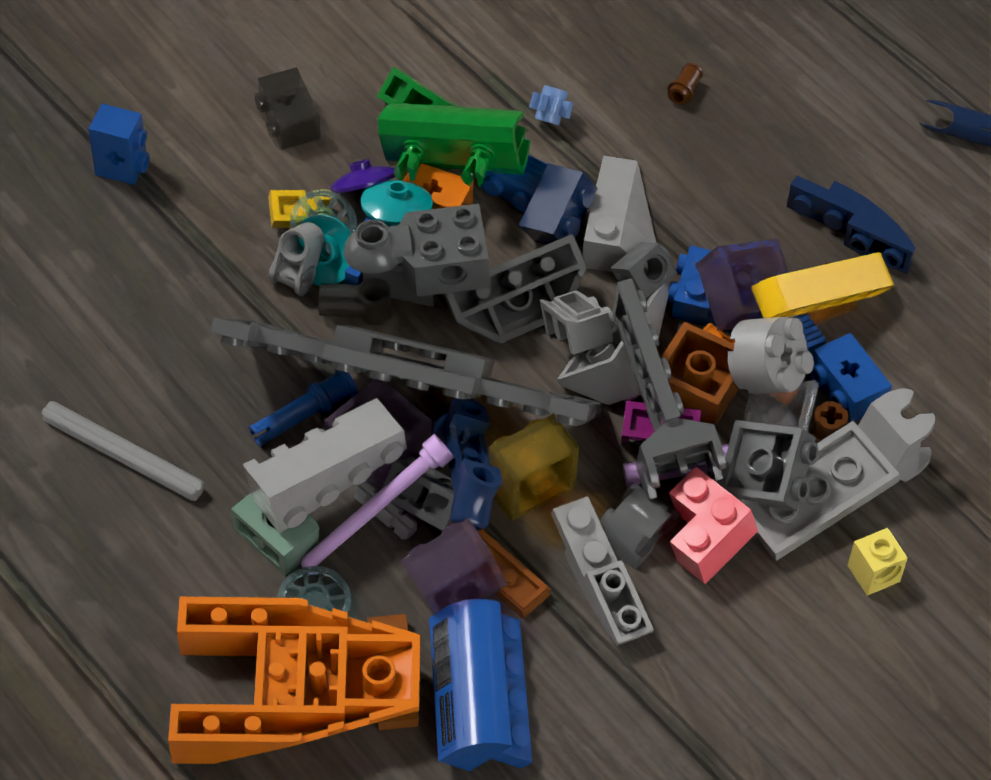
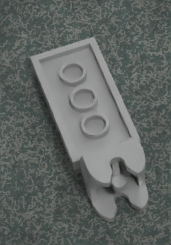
M901 388L882 395L869 405L858 425L851 421L817 443L819 450L818 458L813 465L808 466L805 477L809 483V493L805 501H799L797 511L766 507L756 501L738 499L752 510L758 529L754 536L775 561L898 483L899 480L906 483L927 467L931 459L930 447L920 446L921 441L927 438L934 428L935 415L933 413L918 414L912 419H905L901 415L902 411L910 407L914 391Z

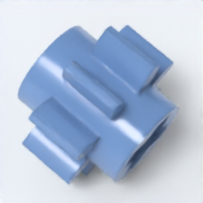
M544 85L542 93L533 91L529 107L537 110L535 119L559 125L561 117L570 119L574 103L566 101L567 91Z

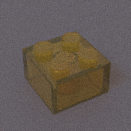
M554 413L542 420H533L523 430L511 436L500 437L489 447L488 458L490 465L500 468L502 484L494 499L511 522L575 489L579 445L562 423L556 421Z

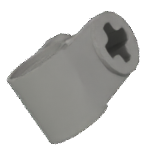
M310 222L303 223L281 235L276 255L268 274V280L271 283L277 284L280 282L294 289L295 294L299 296H304L309 291L315 279L317 263L324 245L323 232L316 224ZM299 237L304 241L305 248L300 244Z

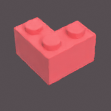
M695 466L669 492L675 510L681 513V518L688 523L670 541L677 562L702 583L706 584L758 532L752 510Z

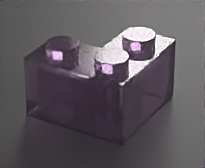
M778 239L717 246L696 263L717 331L734 329L739 322L746 319H759L762 314L751 287L767 278L788 273Z

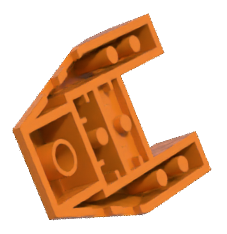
M180 596L177 636L180 655L257 656L254 705L171 704L168 743L173 764L220 763L296 746L419 711L420 634L372 620V624L348 617V612L333 608L332 612L309 605L308 600L302 598Z

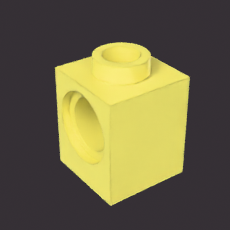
M885 528L854 541L847 566L868 596L899 583L908 557L890 530Z

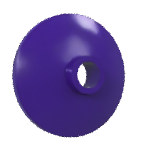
M370 159L349 164L351 172L336 180L330 186V191L332 193L349 192L383 183L396 177L394 175V168L371 166Z

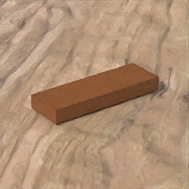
M456 526L441 539V547L522 619L550 596L551 588L484 530L476 531Z

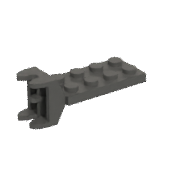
M631 278L617 282L612 313L654 431L640 445L635 465L643 489L650 500L657 498L655 488L660 487L658 474L677 469L681 475L688 473L687 466L706 461L714 481L723 479L721 470L726 468V460L714 424L680 419V415L684 414L680 395L678 392L672 393L668 380H671L668 361L666 358L660 359L656 346H659L656 327L653 323L648 324L644 312H647L644 293L642 290L636 291Z

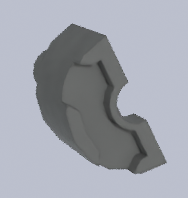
M634 483L624 493L622 503L616 510L613 508L608 509L601 518L600 523L615 556L636 570L650 555L656 542L662 536L666 537L681 521V513L659 498L649 500L644 489Z

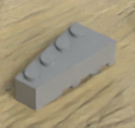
M376 398L335 418L332 428L325 431L317 427L305 433L304 439L300 444L290 449L283 444L271 450L272 458L260 464L254 458L242 465L254 502L280 534L288 528L300 525L308 514L320 506L324 507L333 503L341 492L353 484L359 485L363 483L374 470L383 464L396 461L403 451L407 449L404 430Z

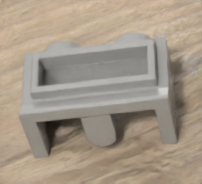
M576 290L554 297L552 302L540 300L546 333L548 335L556 334L559 341L568 338L570 353L573 355L614 341L611 328H614L615 321L612 311L608 306L601 308L594 296L588 298Z

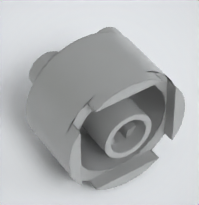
M798 318L746 319L739 322L731 333L730 339H735L734 351H728L730 374L735 384L740 389H747L750 394L792 392L801 385L805 374H809L813 370V356L807 349L803 325Z

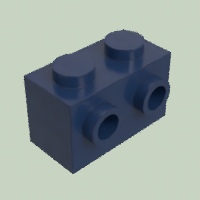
M548 163L519 226L533 241L543 244H550L571 234L575 238L580 231V225L588 208L594 202L595 193L598 188L584 172Z

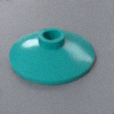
M388 180L368 187L361 196V207L364 213L371 219L379 220L386 225L398 226L406 212L432 209L433 200L426 189L415 183Z
M318 214L304 219L298 225L307 222L314 223L322 230L324 235V245L317 263L313 284L332 286L345 280V271L349 266L343 255L344 246L351 232L340 220L329 215ZM299 237L300 244L305 248L304 241ZM326 243H329L331 246L332 254L327 252Z

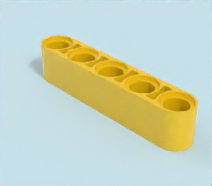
M878 252L773 276L753 285L751 290L763 318L793 317L867 299L884 293L895 285L881 253Z

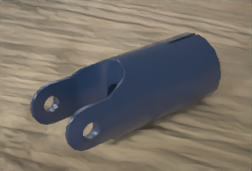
M926 100V102L949 108L954 114V120L946 128L919 123L922 127L991 147V131L981 129L991 130V114L939 100Z

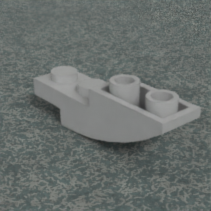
M587 496L554 508L551 516L566 547L564 555L592 610L614 643L618 646L652 633L654 631L653 626L622 560L617 561L589 497Z

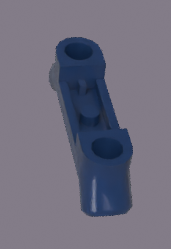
M454 398L448 413L440 416L434 426V434L454 456L448 463L454 492L450 520L458 527L481 531L489 526L493 499L502 484L500 468L490 465L484 436L490 425L486 408L472 398H466L465 400Z

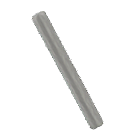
M50 401L43 408L41 413L43 415L42 419L48 424L191 501H196L203 493L204 482L201 479L59 403Z

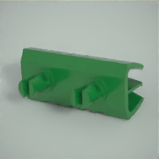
M390 103L378 117V135L385 160L390 166H395L394 175L401 181L404 180L407 173H409L411 182L414 181L421 163L446 170L460 169L463 171L461 179L468 186L471 185L475 177L478 187L481 186L487 171L523 175L531 140L524 138L527 128L518 125L524 117L525 111Z

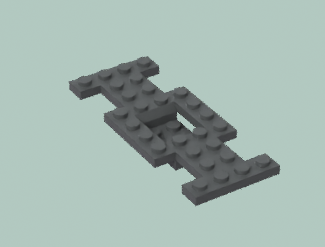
M214 317L211 333L222 335L220 342L239 347L262 346L266 347L268 352L286 356H296V352L299 351L303 352L302 360L319 364H332V369L349 373L369 372L368 377L391 382L392 377L406 380L405 386L428 391L429 386L444 389L443 395L464 400L466 398H481L482 395H486L485 403L506 408L508 406L513 407L514 402L524 404L523 412L539 416H549L550 413L557 414V422L573 426L590 423V420L601 416L602 402L568 394H557L491 377L495 359L354 326L337 325L334 340L332 341L247 319ZM412 346L420 348L419 356L446 361L445 365L385 352L383 349L388 348L410 352Z

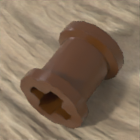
M829 401L816 408L814 413L815 423L810 430V434L815 437V442L819 443L847 424L848 412L841 404Z

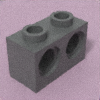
M409 457L394 461L382 489L416 459ZM430 468L391 501L442 531L456 527L450 520L454 498L451 478L435 469Z

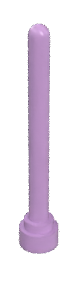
M435 434L422 444L424 448L419 452L421 456L301 559L302 567L306 570L315 568L430 468L434 470L438 466L443 468L454 456Z

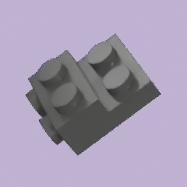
M735 420L725 457L726 468L722 469L723 479L719 480V485L737 499L756 501L766 507L797 511L799 501H805L809 493V483L805 479L808 466L813 465L818 458L819 450L815 437L803 428Z

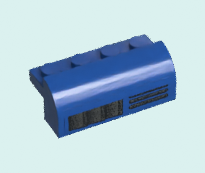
M487 599L464 600L443 608L429 618L438 762L467 771L475 769L490 759L521 769L532 763L520 620L502 614L500 602Z

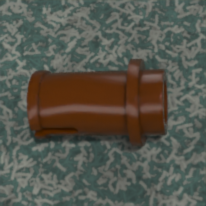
M686 63L677 79L669 83L667 88L668 97L673 103L683 105L693 98V90L703 77V71L697 64Z

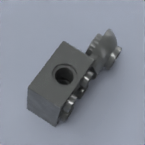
M479 204L406 212L398 226L388 227L379 220H367L359 224L345 242L343 253L347 264L359 272L378 274L389 271L399 263H402L403 278L407 282V287L417 297L491 288L489 256Z

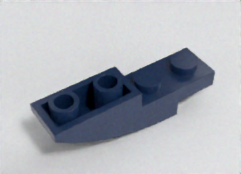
M798 175L795 177L790 185L786 207L800 215H805L821 222L831 229L845 233L843 245L856 253L869 255L880 252L887 267L908 274L916 247L907 234L887 213L863 195L837 181H834L828 190Z

